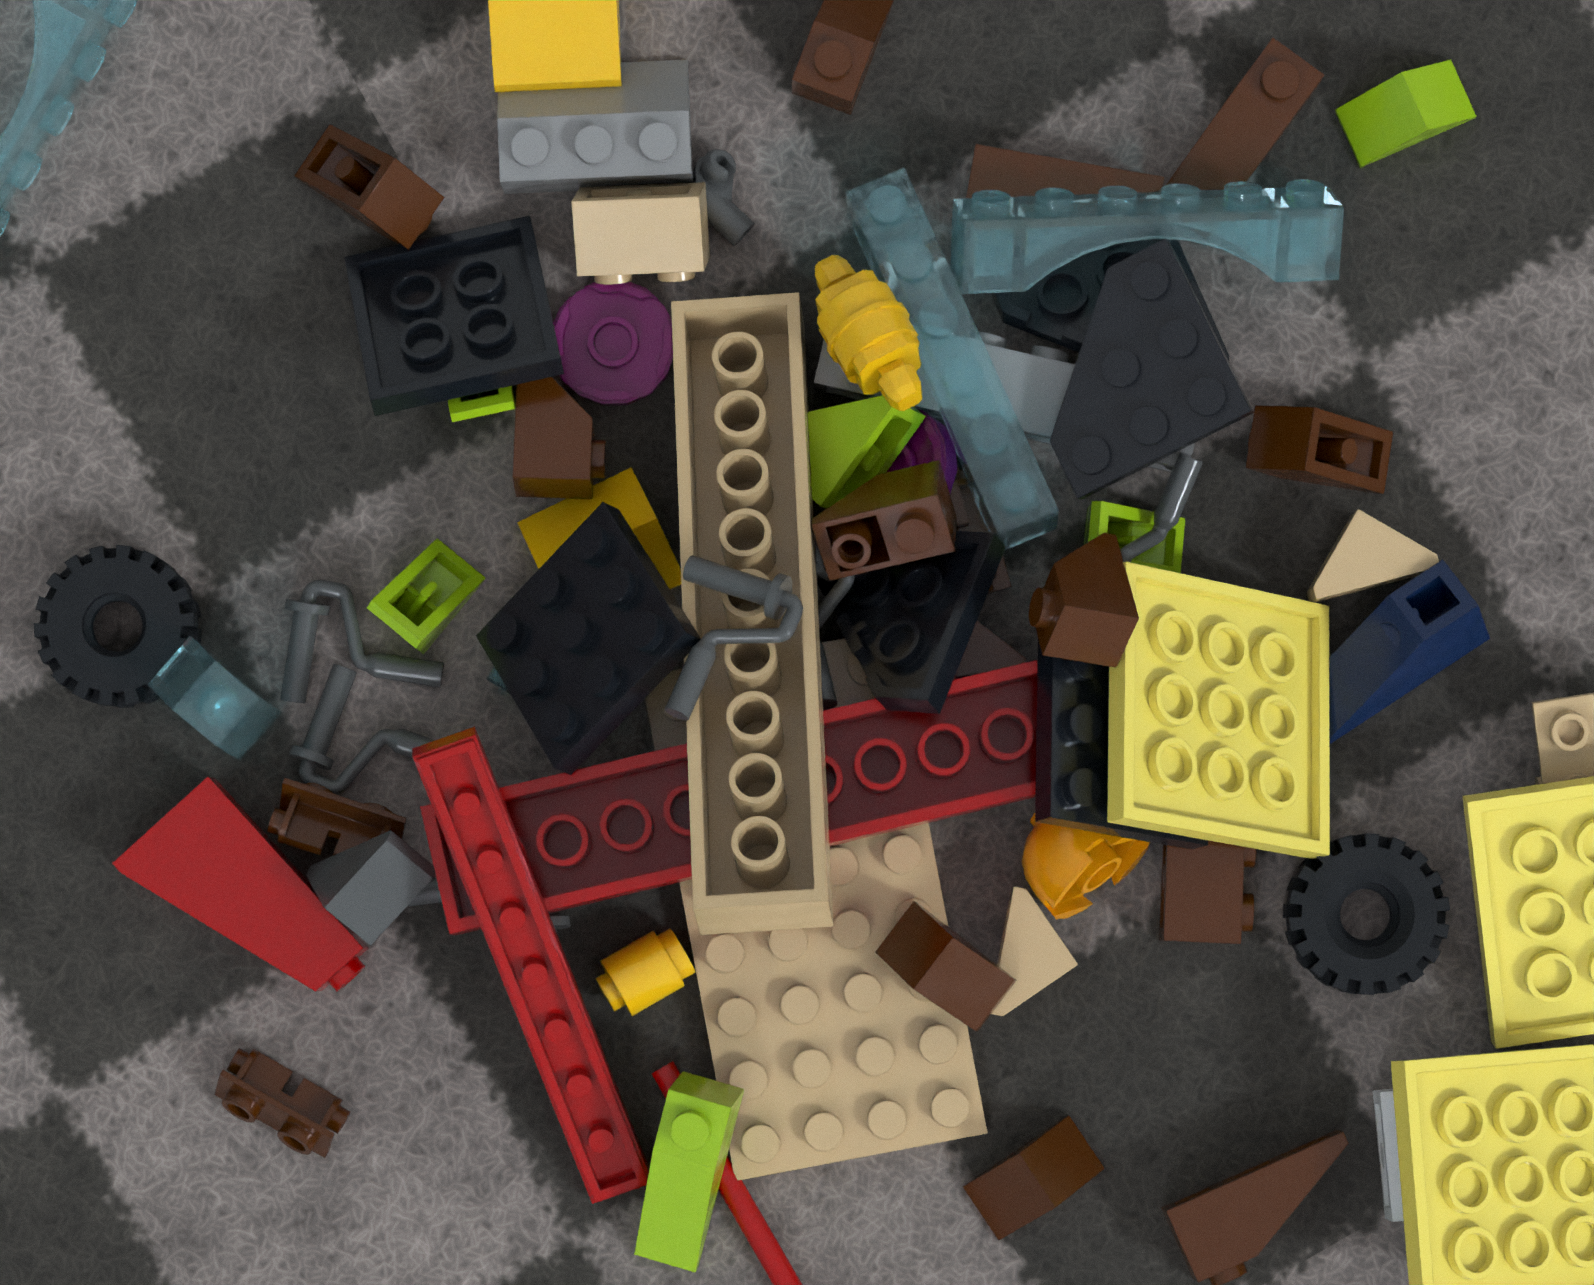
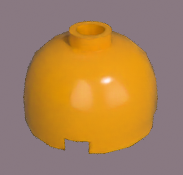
M1034 813L1030 819V823L1034 828L1026 838L1021 862L1025 879L1040 902L1055 919H1066L1093 905L1091 901L1083 896L1085 893L1095 890L1110 877L1114 886L1125 878L1139 863L1148 850L1150 842L1035 822Z

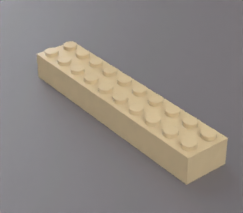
M797 292L671 301L682 609L700 638L705 633L715 629L778 628L784 617L783 614L778 620L767 618L764 614V606L685 581L683 579L684 567L688 558L692 555L771 581L780 573L790 576L793 582L792 593L799 597L803 605V613L793 636L785 642L717 644L715 647V662L689 720L686 721L693 911L700 935L833 927L815 535L811 525L814 512L807 416L809 409L805 326L800 295ZM688 653L687 656L684 658V664H685V662H686V659H687L689 653Z

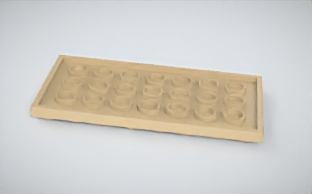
M845 638L822 642L838 704L836 707L874 699L875 697L866 681L867 676L859 660L852 654ZM682 669L671 671L645 698L655 751L687 743L686 721L675 718L665 711L666 704ZM929 823L830 846L833 927L700 935L693 911L692 879L679 882L716 1081L744 1089L729 1147L733 1173L738 1181L988 1133L967 1025L915 991L875 953L913 901L919 903L948 926Z

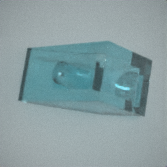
M191 636L148 683L175 713L218 748L238 760H241L282 714L278 708Z

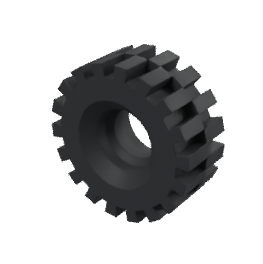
M116 545V548L98 546L90 548V554L83 557L74 555L64 562L67 568L62 573L57 574L54 572L46 582L51 587L45 598L39 596L36 610L41 613L40 622L34 623V637L40 639L42 649L38 650L43 664L51 668L53 672L51 676L61 686L68 688L72 691V694L99 705L131 708L135 704L143 702L149 704L160 699L159 695L167 689L173 690L182 682L179 678L186 668L191 670L197 658L193 654L196 644H201L202 630L198 628V617H201L199 604L192 597L191 591L193 590L187 581L175 571L176 569L145 550L140 551L125 545ZM112 602L131 604L139 612L142 619L140 638L132 647L124 651L115 652L103 648L96 640L93 631V624L97 613L105 605Z
M1365 833L1330 841V855L1316 856V859L1306 858L1299 865L1300 869L1295 877L1291 878L1286 890L1289 891L1287 902L1283 904V918H1286L1287 925L1285 935L1288 944L1292 945L1297 954L1295 958L1304 969H1308L1315 976L1316 980L1326 986H1331L1339 991L1350 994L1374 995L1390 993L1401 989V986L1409 982H1415L1424 975L1422 971L1430 963H1435L1441 953L1438 950L1442 939H1447L1450 925L1445 924L1446 911H1450L1449 898L1443 896L1440 885L1444 882L1438 871H1432L1426 863L1429 859L1419 850L1414 851L1405 845L1406 842L1394 837L1388 838L1379 836V834ZM1359 889H1369L1379 893L1389 907L1390 918L1386 929L1382 934L1370 940H1361L1351 936L1344 929L1340 919V909L1343 901L1349 894Z

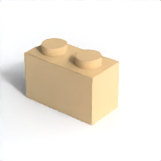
M705 182L579 187L571 201L577 276H594L595 283L613 285L631 281L632 274L657 273L659 281L682 282L694 279L695 272H704L710 258Z

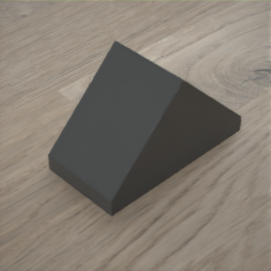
M390 830L311 865L306 877L323 907L371 946L433 879L435 870L430 862Z

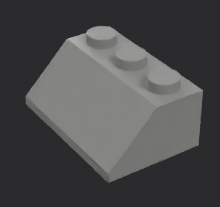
M688 60L621 62L622 86L498 92L499 179L504 194L578 191L579 187L693 183Z

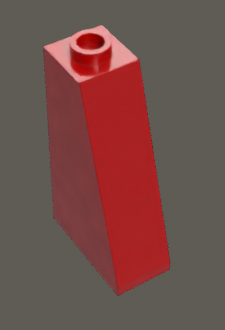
M209 776L205 778L112 863L126 877L315 992L323 991L329 984L338 992L366 967L359 957L369 947L357 934L323 907L310 882L215 778Z

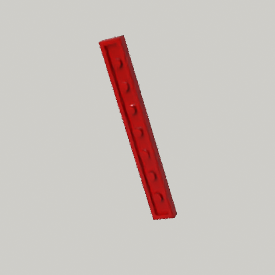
M475 726L412 748L413 760L592 1204L646 1186L650 1168Z

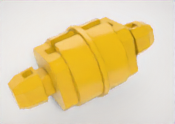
M831 255L819 261L815 265V279L821 292L815 299L819 315L817 317V324L820 328L818 329L827 343V352L833 361L839 363L848 380L858 384L864 395H874L880 392L889 405L899 411H905L919 404L922 400V386L916 371L921 366L918 350L920 341L917 338L919 335L909 321L910 314L903 303L897 301L887 283L879 281L873 270H861L856 273L848 261L839 255Z

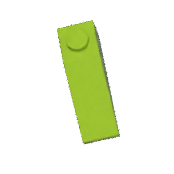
M683 1071L668 1089L652 1152L634 1255L696 1273L744 1093L743 1088Z

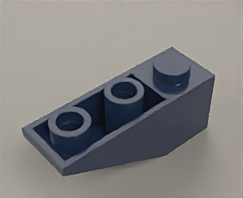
M1443 559L1389 594L1329 657V744L1490 639L1478 604Z

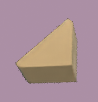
M1357 509L1350 516L1307 591L1308 599L1310 602L1317 603L1416 577L1438 563L1439 559L1436 553Z
M1011 887L997 965L1017 981L991 1013L994 1015L1004 1016L1078 965L1028 890L1024 888Z

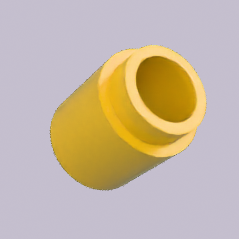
M669 928L659 935L651 931L602 959L600 963L605 973L595 979L614 1012L625 1006L629 1014L634 1016L684 987L683 979L696 972L676 935Z

